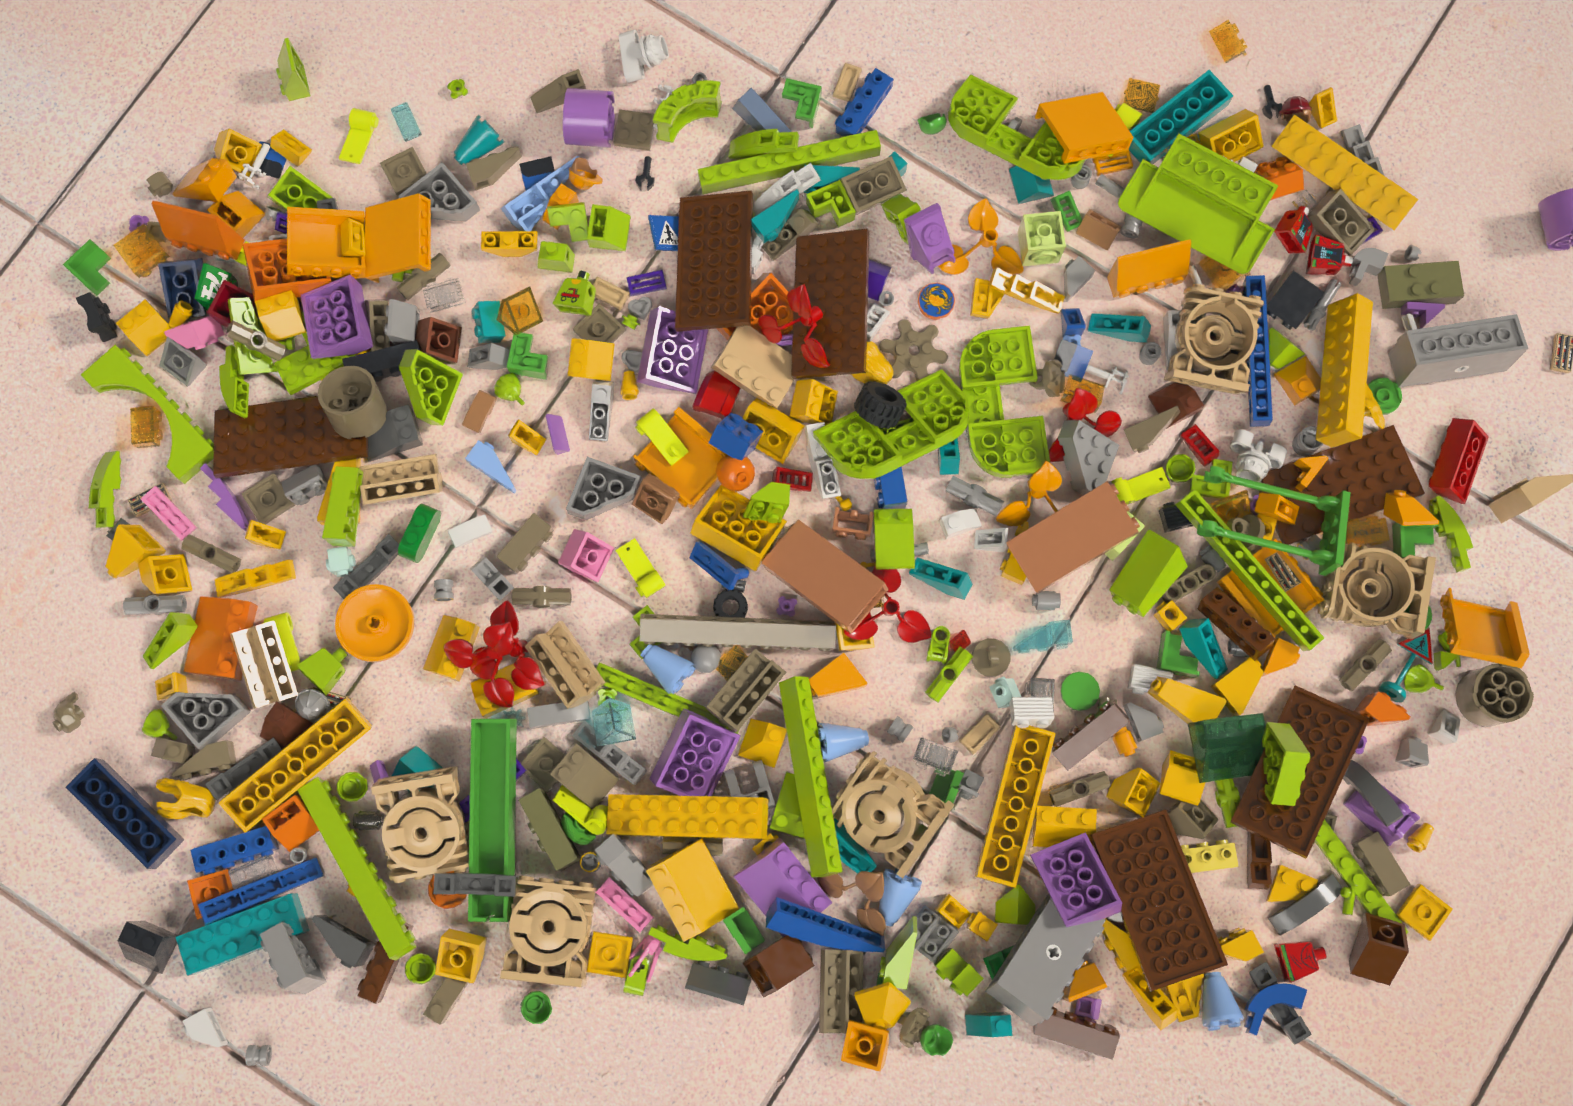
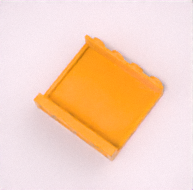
M1103 92L1040 103L1035 115V119L1044 118L1063 147L1064 152L1061 159L1064 164L1128 151L1133 140L1132 134Z
M418 193L365 208V278L379 283V277L415 268L424 272L431 270L430 199Z
M287 207V275L331 276L334 278L351 275L355 279L365 278V256H344L341 249V224L348 218L364 224V211Z
M678 407L674 411V416L667 424L689 452L671 466L651 441L638 456L634 455L633 458L636 462L634 465L642 472L646 470L654 477H658L660 481L669 487H673L680 493L677 500L678 503L684 508L688 506L692 509L718 480L716 475L717 464L722 457L729 455L709 444L712 434Z
M1276 538L1272 540L1275 542L1282 543L1281 541H1277ZM1263 547L1253 554L1280 587V583L1265 559L1276 552L1281 556L1301 581L1300 584L1285 593L1304 614L1324 601L1321 590L1312 585L1309 575L1300 570L1297 560L1293 556H1289L1287 552ZM1233 571L1217 581L1229 598L1236 604H1239L1248 615L1255 618L1258 624L1265 630H1268L1273 637H1276L1277 634L1284 630Z
M1448 588L1445 595L1441 596L1440 606L1443 609L1442 618L1445 620L1444 629L1447 631V644H1449L1450 652L1522 669L1530 652L1518 603L1510 601L1506 609L1503 610L1453 599L1452 589Z

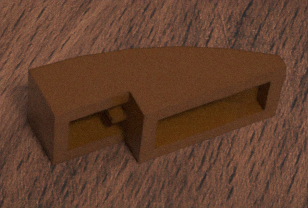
M1248 831V888L1268 890L1272 885L1270 868L1272 864L1271 842Z

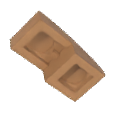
M479 390L462 425L477 433H481L487 416L493 410L497 397Z

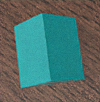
M1018 166L1009 169L1018 204L1054 196L1050 179H1041L1039 176Z
M415 746L399 759L391 777L441 769L443 767L418 746Z

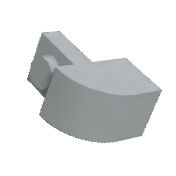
M1365 248L1359 251L1353 258L1351 265L1353 268L1349 274L1351 277L1349 284L1357 286L1365 272L1377 276L1383 269L1389 253L1376 248Z
M485 556L470 568L499 601L514 588Z

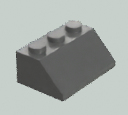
M698 961V963L692 964L685 989L744 1006L751 983L748 974L737 971L736 975L728 973L729 969L722 966H717V969L709 967L710 963L705 961Z

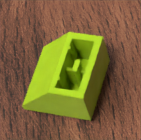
M592 204L587 234L589 247L626 252L631 216L611 206Z
M776 482L767 484L751 496L743 517L750 520L780 523L789 507L790 485Z

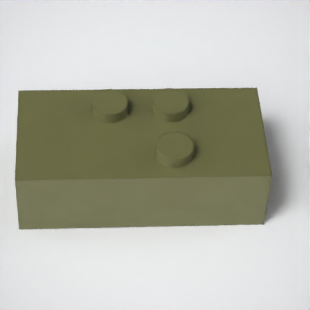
M1459 261L1384 266L1377 275L1382 309L1401 308L1406 302L1456 304L1464 297Z
M538 788L519 799L518 801L530 821L527 823L529 829L533 834H537L539 838L537 843L540 849L548 854L556 871H563L579 862L581 856L573 841L563 831L561 819L546 791Z

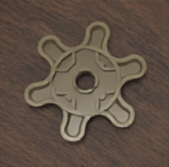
M902 319L898 322L900 337L897 340L883 339L879 344L882 352L891 353L894 356L895 361L891 365L893 368L892 378L900 377L904 371H911L915 374L916 381L929 376L927 367L930 363L944 364L948 359L945 351L937 350L933 347L932 342L939 334V330L935 325H929L923 332H917L912 329L909 320ZM909 347H918L919 353L912 355L908 349Z

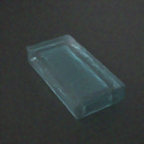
M407 102L391 108V112L405 142L422 135Z

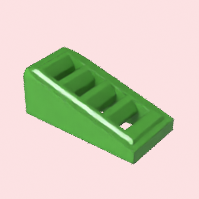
M1070 190L1050 199L1055 211H1061L1062 223L1067 232L1080 226L1082 218ZM1065 199L1066 203L1061 205L1060 201ZM1069 206L1070 209L1063 211L1062 208ZM1072 212L1073 216L1066 218L1065 215ZM1076 219L1077 222L1069 225V221Z

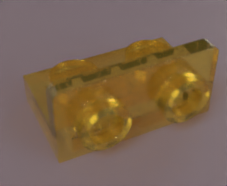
M1229 19L1209 31L1225 63L1230 62L1241 54L1247 55L1245 49L1248 47L1244 39H1239L1237 36L1240 31L1236 24H1231Z

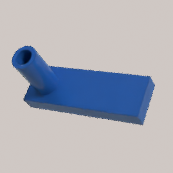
M703 542L695 543L689 558L728 590L734 589L737 580L748 578L749 570L746 567L735 569Z

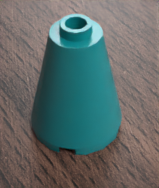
M479 114L454 150L456 154L454 158L461 165L463 163L466 165V163L473 159H479L505 142L503 139L499 141V134L486 120L482 122L480 120L482 116Z

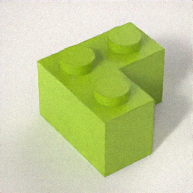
M840 180L806 194V204L814 218L831 212L838 227L855 220L856 211Z
M899 194L884 202L881 206L887 220L896 225L902 241L908 244L904 219L920 212L921 208L917 202H913L908 197Z
M950 948L934 965L937 968L935 972L943 980L947 978L952 983L950 987L960 996L962 994L968 996L984 979L953 948Z

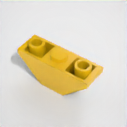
M481 231L482 251L501 257H523L537 251V231Z

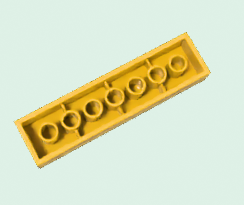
M1296 115L1292 117L1271 146L1334 190L1342 189L1353 203L1393 230L1398 227L1419 200Z
M1358 293L1331 303L1327 307L1316 440L1331 448L1361 439L1363 433L1373 302Z
M345 697L222 798L219 802L220 806L246 833L372 728V725L349 698Z
M1014 725L974 877L1016 888L1055 737L1054 732L1033 726L1018 728Z
M608 794L607 835L767 839V798Z

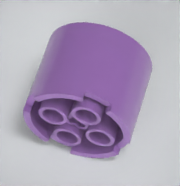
M567 88L563 107V137L566 145L611 147L609 140H613L615 125L614 106H612V103L615 102L613 91Z
M1573 188L1552 194L1538 204L1549 250L1561 251L1569 250L1570 247H1573Z

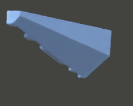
M576 156L501 208L513 226L520 231H531L545 212L550 197L560 184L564 185L569 178V167L572 166L574 160L579 156Z

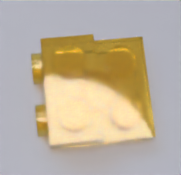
M142 224L113 245L138 278L149 276L152 273L151 269L158 266V263L167 261V258L170 257L145 224Z

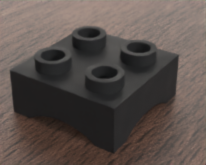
M91 292L76 298L77 303L84 308L87 314V327L91 333L99 334L102 342L118 337L115 331L117 326L113 319L109 317L111 312L106 303H102L98 296L95 297Z

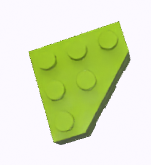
M417 349L405 350L399 369L416 418L430 425L443 426L463 374Z
M1267 722L1262 738V745L1265 747L1267 758H1263L1264 774H1267L1268 785H1265V794L1271 804L1295 806L1296 800L1300 796L1301 782L1305 779V768L1310 761V753L1290 724Z

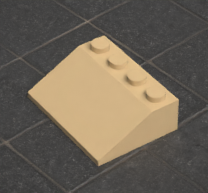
M751 326L736 327L711 366L713 370L741 389L774 408H778L794 381L791 377L792 355L777 344L768 341L764 335Z
M1573 474L1541 476L1531 480L1525 478L1492 497L1494 501L1488 505L1502 524L1573 482Z

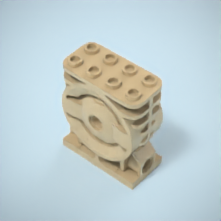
M1193 284V287L1184 289L1183 295L1185 296L1181 302L1182 311L1179 312L1180 320L1175 331V344L1178 352L1170 357L1168 372H1165L1164 380L1235 395L1248 392L1250 384H1247L1250 369L1244 361L1251 355L1256 345L1257 329L1259 328L1257 322L1258 318L1261 317L1260 307L1263 306L1264 301L1260 300L1261 297L1250 295L1249 297H1244L1240 292L1232 291L1225 293L1221 288H1212L1210 290L1201 284ZM1205 313H1218L1224 316L1222 317L1219 315H1209L1201 318L1195 324L1190 323L1191 321H1194L1198 316ZM1234 329L1242 331V334L1234 332ZM1210 332L1216 334V341L1210 339ZM1194 350L1199 355L1204 356L1206 358H1217L1223 356L1229 350L1238 351L1239 353L1237 355L1230 353L1228 356L1219 361H1206L1199 358L1194 352ZM1191 368L1202 372V374L1192 373ZM1226 370L1224 379L1217 378L1214 374Z
M1356 543L1345 544L1343 565L1324 576L1326 577V582L1321 588L1324 601L1318 606V614H1320L1322 619L1341 620L1346 624L1351 623L1360 627L1386 625L1391 633L1404 635V638L1414 639L1425 632L1436 557L1427 556L1423 558L1408 555L1402 559L1397 554L1386 549L1367 548L1365 545L1359 547L1356 546ZM1359 560H1362L1361 569L1354 572L1348 578L1344 592L1343 582L1345 577L1351 570L1359 567ZM1365 585L1371 587L1372 594L1366 592ZM1392 586V598L1389 605L1382 612L1377 613L1376 616L1373 617L1374 611L1382 608L1388 602L1391 595ZM1410 605L1409 613H1405L1404 611Z
M867 752L864 758H861L856 765L855 772L845 782V787L837 794L836 801L831 804L832 814L839 821L837 826L840 828L844 824L847 833L859 845L874 852L884 853L886 861L899 869L896 874L903 879L955 804L949 800L944 803L933 794L925 795L920 784L910 774L896 768L894 765L888 767L885 765L887 761L885 758L880 761L875 757L877 752ZM883 785L888 786L885 791H874L869 793L867 796H865V798L861 801L859 805V798L864 793L873 790H881ZM902 797L905 800L903 805H901L900 803ZM878 810L882 811L885 816L881 815ZM905 817L902 830L898 834H893L901 826Z
M458 766L379 778L371 786L372 795H375L377 809L386 814L382 827V840L386 850L385 856H388L387 868L390 869L389 879L394 880V883H401L406 881L407 878L413 877L415 880L426 878V875L450 871L462 873L469 867L468 833L465 830L464 813L459 803L455 800L460 792ZM433 784L436 785V788L425 787V786H431V785H433ZM407 789L410 790V792L406 793L399 799L398 791ZM416 807H425V808H430V809H432V810H429V809H416V810H413V811H411L410 813H408V814L404 817V819H403L402 822L400 823V826H397V827H394V826H393L394 824H397L399 818H400L406 811H408V810H410V809H413V808H416ZM438 814L450 816L451 818L442 819ZM418 828H425L427 835L419 834ZM455 837L453 841H446L444 847L435 855L430 857L417 856L432 853L440 847L445 838Z
M519 876V879H516V892L513 904H511L512 914L509 923V933L513 947L505 953L500 979L583 987L586 985L588 961L581 952L589 941L592 927L595 892L597 891V888L593 887V883L579 882V886L573 885L574 881L559 880V884L554 883V879L539 878V882L534 881V877ZM555 900L564 904L573 916H580L582 921L571 920L569 913L563 907L553 903L539 905L529 915H522L523 911H528L540 901ZM547 921H551L554 924V929L550 933L544 928ZM520 933H526L530 942L543 950L559 948L569 938L580 940L578 943H569L565 948L556 953L546 954L534 950L525 938L521 937ZM577 956L580 959V961L574 960L575 957ZM526 960L541 966V971H525ZM566 962L565 975L550 972V966Z

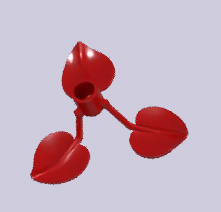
M803 284L787 293V301L790 308L801 317L778 326L775 317L765 314L758 319V325L763 335L772 343H779L782 340L780 330L799 321L805 326H811L804 338L805 343L801 345L802 354L811 365L818 368H826L830 364L827 361L822 345L816 339L809 338L814 328L817 327L816 322L823 318V312L818 306L814 305L811 307L806 286Z
M1081 388L1075 389L1073 398L1069 403L1065 404L1062 410L1068 418L1066 421H1082V419H1085L1095 426L1093 429L1106 437L1113 435L1122 424L1120 415L1112 410L1105 411L1099 415L1097 422L1089 419L1086 415L1096 410L1098 401L1092 393ZM1057 438L1048 451L1050 462L1064 461V449L1059 444Z
M875 566L871 572L885 582L888 593L897 591L901 585V576L897 569H876ZM887 592L884 594L887 601L883 603L881 612L873 617L869 612L851 634L844 629V634L847 637L855 640H866L873 637L878 631V625L873 620L883 614L886 616L896 614L898 620L901 621L897 626V632L903 641L916 643L931 638L929 624L923 615L917 611L909 610L905 612L902 618L899 611V603L889 597Z
M507 600L492 612L490 625L510 622L513 636H515L519 630V621L512 604ZM514 638L513 649L508 654L512 657H518L514 662L515 669L511 672L512 681L517 687L525 690H534L544 686L545 683L537 663L530 657H524L528 653L525 648L528 642L523 639ZM485 647L478 648L473 653H476L484 649ZM487 652L473 657L474 662L470 666L472 673L481 679H490L496 664L495 659H491Z
M507 622L487 627L483 632V639L487 646L476 653H472L473 646L466 640L454 639L448 641L444 645V652L456 667L463 669L470 667L474 662L473 657L487 652L491 659H497L490 678L491 681L484 683L483 690L487 699L493 704L504 708L512 707L515 696L512 684L504 678L495 679L498 666L503 659L502 656L508 655L513 649L514 637L511 623Z

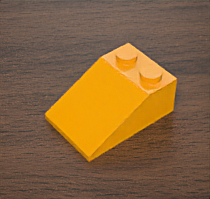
M211 158L191 168L172 195L174 197L218 202L237 176L227 160Z

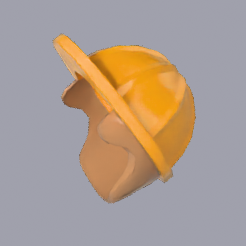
M576 158L572 166L569 167V179L576 188L587 190L594 184H602L603 179L597 175V170H592L588 160L584 158Z

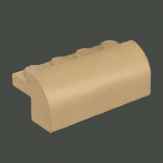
M437 454L360 466V469L363 471V485L360 486L363 505L439 493L443 489Z
M275 621L230 634L254 709L298 695Z
M558 621L547 633L537 634L525 646L567 709L585 703L597 694L596 691L606 683L563 621Z

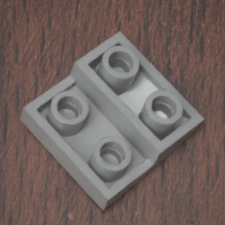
M924 905L916 916L917 937L915 949L935 964L959 931Z

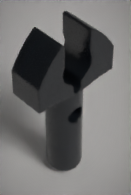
M1265 85L1264 92L1267 106L1263 107V114L1271 119L1273 116L1272 108L1275 110L1276 117L1278 118L1279 111L1282 109V103L1277 104L1274 101L1271 86Z
M650 156L644 158L642 175L636 176V185L640 190L645 179L648 182L647 191L652 189L655 183V178L650 176L652 161Z

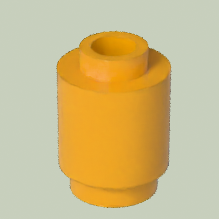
M1127 727L1120 729L1113 735L1112 739L1119 755L1124 754L1127 757L1136 753L1134 749L1138 748Z

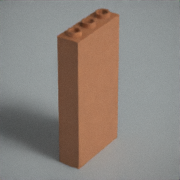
M1108 481L1006 542L1036 593H1040L1139 533L1137 529L1140 527L1135 517L1130 518L1127 511L1130 509L1125 501H1119L1116 496L1119 492L1114 484L1109 485Z
M799 519L788 528V532L776 542L775 547L765 555L761 562L768 572L850 634L888 591L885 582Z

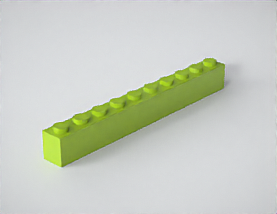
M877 130L800 146L797 148V152L768 153L697 169L702 195L781 178L792 170L796 173L810 163L818 166H836L880 156L881 144Z
M1195 489L1175 504L1196 529L1198 525L1203 526V520H1210L1216 522L1223 529L1230 530ZM1218 535L1215 537H1204L1303 652L1312 650L1324 639V636L1241 541Z
M794 676L779 682L811 877H827L843 871L809 677Z
M316 777L297 791L389 959L396 961L416 948L414 943L416 938L411 930L406 929L404 916L396 911L395 906L397 904L391 895L388 896L385 891L387 889L385 882L378 878L376 874L378 870L374 863L369 862L367 858L369 854L363 845L360 846L358 842L359 835L354 829L350 828L348 824L350 823L349 817L345 812L342 813L339 808L341 806L340 801L336 796L333 797L330 792L332 790L330 783L327 780Z

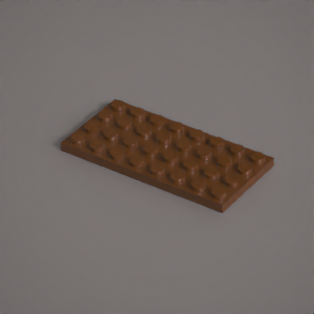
M752 190L680 197L675 329L677 332L751 325Z
M867 228L805 235L796 238L794 288L805 284L811 307L814 305L818 306L823 312V318L816 322L817 327L814 328L809 338L816 339L822 345L830 366L818 368L811 365L804 358L801 345L805 343L804 338L811 326H805L799 321L793 324L791 377L793 379L866 373L870 232ZM793 312V320L801 317L797 312Z
M318 396L248 405L247 418L231 412L229 408L215 410L213 475L215 478L368 457V437L362 436L347 439L340 436L332 427L319 403Z
M1394 425L1364 435L1361 439L1308 456H1327L1328 460L1309 485L1302 491L1296 489L1295 486L1298 483L1296 479L1303 470L1297 467L1294 462L1283 465L1279 469L1275 468L1268 471L1266 477L1261 480V483L1316 497H1335L1342 491L1351 492L1347 523L1384 510L1386 493H1394V490H1404L1406 494L1414 498L1425 494ZM1259 490V493L1272 494V493H1268V492H1264V491H1260V490ZM1284 497L1298 505L1299 510L1295 525L1281 521L1276 522L1275 529L1283 544L1291 545L1314 534L1323 533L1321 526L1324 521L1325 511L1318 509L1315 504Z
M1294 685L1277 723L1290 724L1310 753V761L1305 768V779L1301 782L1300 796L1296 800L1295 806L1270 803L1265 794V785H1268L1267 774H1264L1263 758H1267L1264 749L1230 823L1306 859L1370 719Z
M1162 810L1090 835L1098 857L1122 901L1120 914L1150 992L1228 965L1167 810Z

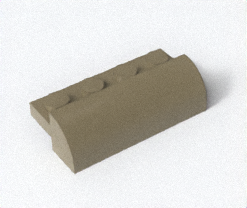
M755 648L705 708L719 719V723L729 730L737 732L787 672L773 660L767 659Z
M821 949L819 1033L846 1034L849 1020L862 1023V1014L854 994L857 991L863 990V952L843 949Z

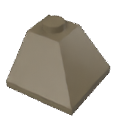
M1179 800L1167 812L1176 834L1204 839L1219 820L1201 800L1198 806Z

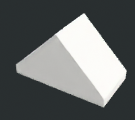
M1008 528L976 530L974 549L1003 553L1007 547Z
M1443 709L1428 735L1444 745L1456 743L1461 719Z

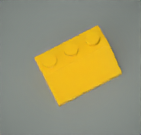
M1247 109L1198 132L1202 146L1229 160H1233V162L1264 147L1258 115Z
M758 398L747 407L742 418L763 431L755 448L782 464L798 442L804 429V425Z
M443 615L423 670L460 682L464 669L456 667L451 663L444 652V645L450 640L463 639L470 642L473 646L480 627L475 623L457 617Z
M513 663L498 670L495 679L504 678L512 684L515 693L514 706L538 695L539 691L538 689H521L514 684L511 678V672L515 669ZM480 678L470 684L481 715L484 718H488L508 709L499 707L487 699L483 685L485 682L491 681V679L484 680Z
M1037 806L1033 819L1032 847H1051L1085 832L1093 846L1090 835L1096 833L1097 809Z

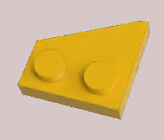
M976 278L973 284L970 316L988 319L1005 294L989 287V280Z
M1278 865L1266 901L1298 900L1315 888L1318 880L1283 865Z
M1204 974L1166 986L1171 1002L1178 1009V1022L1199 1017V1001L1202 995L1201 985Z

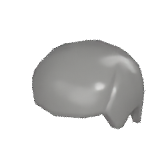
M700 644L693 650L691 662L697 671L710 673L719 666L721 653L715 645L706 647Z

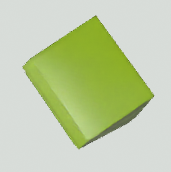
M1444 651L1433 653L1434 669L1439 671L1446 668L1457 658V655Z

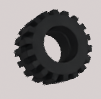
M876 381L865 383L854 403L855 411L861 418L872 425L887 429L897 425L907 406L906 400L897 390Z

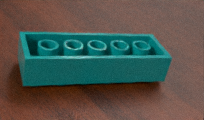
M1209 69L1130 131L1133 140L1129 151L1140 163L1143 159L1151 164L1156 163L1167 154L1178 134L1185 137L1193 134L1225 109L1234 95Z
M290 893L177 936L176 941L187 976L199 974L262 950L260 934L281 922L291 926L294 932L291 935L298 936L309 932L310 930L298 893Z

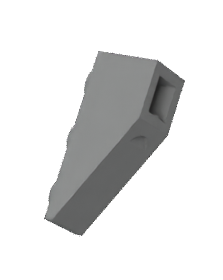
M595 380L592 384L589 440L608 441L614 396L613 381Z

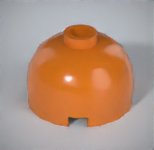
M725 455L717 464L716 475L718 476L719 483L728 490L742 491L753 482L755 467L748 457L741 461Z

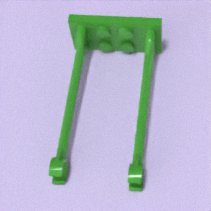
M1211 466L1210 472L1205 471L1204 480L1206 482H1229L1312 503L1318 509L1325 511V517L1321 526V531H1323L1319 544L1321 550L1314 551L1223 529L1216 522L1210 520H1203V526L1198 525V535L1203 537H1215L1218 535L1307 557L1311 562L1319 565L1318 574L1323 576L1330 574L1343 565L1351 492L1342 491L1335 497H1316L1233 476L1225 472L1223 468Z

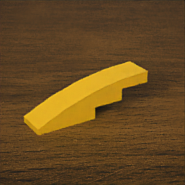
M999 268L993 269L988 284L989 287L1005 295L1056 314L1060 313L1065 296L1037 281L1030 282L1017 274L1012 276Z
M288 559L272 565L265 564L253 569L246 568L216 578L214 581L217 597L221 598L296 579L293 560Z

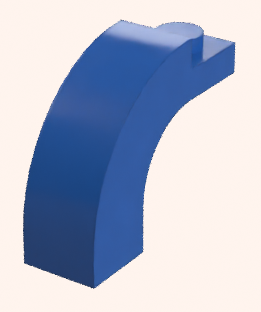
M1274 984L1257 991L1248 1000L1244 1008L1245 1011L1251 1013V1016H1247L1244 1027L1247 1028L1245 1033L1257 1036L1264 1013L1274 1004L1280 1003L1294 1009H1302L1307 989L1293 984Z

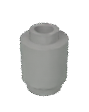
M1041 591L1032 595V606H1035L1036 610H1055V608H1060V593Z

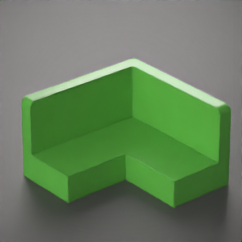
M786 78L782 98L798 101L795 119L808 121L809 128H813L821 100L822 86Z
M91 239L63 264L96 296L110 284L98 271L111 258Z
M514 331L507 362L509 373L546 380L547 374L545 371L548 356L530 353L533 334Z
M1395 523L1392 525L1393 553L1403 559L1408 555L1415 556V545H1433V529L1438 524L1402 526L1399 523Z
M1167 630L1161 633L1156 668L1171 671L1174 675L1190 678L1198 677L1200 673L1197 671L1198 659L1180 655L1182 636L1170 634V631Z
M941 765L929 794L935 795L944 803L948 800L954 803L958 793L957 789L964 773Z
M742 907L723 920L744 954H747L765 941L745 907Z

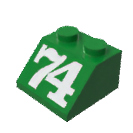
M203 263L195 299L208 311L223 280L238 286V281L232 273Z

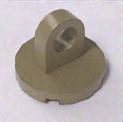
M1056 359L1046 361L1044 368L1037 370V377L1042 375L1041 382L1038 384L1029 382V384L1038 390L1045 389L1049 397H1059V393H1062L1065 387V374L1060 369L1062 364Z
M1248 514L1242 518H1231L1227 522V526L1231 531L1259 538L1264 536L1265 525L1255 515ZM1242 542L1249 551L1255 549V544Z
M987 638L980 641L972 652L974 668L986 677H996L1003 674L1011 662L1008 647L997 639Z
M916 1008L908 1017L902 1015L897 1021L902 1025L899 1037L900 1042L904 1046L912 1048L915 1042H920L922 1031L929 1026L927 1019L930 1017V1014L927 1010Z

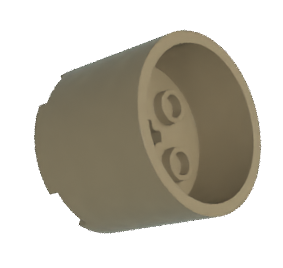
M357 366L340 367L330 372L320 383L318 388L319 403L332 427L340 436L347 439L362 436L367 438L375 434L384 425L387 405L373 376L367 370Z
M1496 663L1473 670L1463 676L1456 689V703L1460 712L1468 721L1478 726L1492 727L1513 722L1525 716L1533 704L1534 692H1532L1527 679L1528 676L1520 668Z

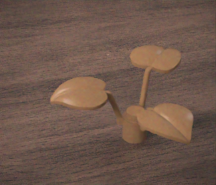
M861 871L856 874L855 882L848 886H843V879L838 874L817 877L822 890L833 898H840L843 895V891L855 886L862 890V893L866 895L868 900L864 908L857 910V919L864 929L884 936L886 929L884 917L876 909H869L871 901L877 902L883 897L884 877L882 872Z

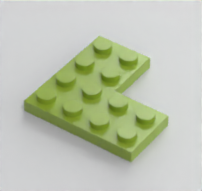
M302 311L301 313H302L304 325H305V328H306L305 318H304V312ZM306 330V333L302 335L307 346L280 359V361L274 362L288 393L293 395L324 379L333 370L344 367L342 359L355 356V354L313 359L310 354Z

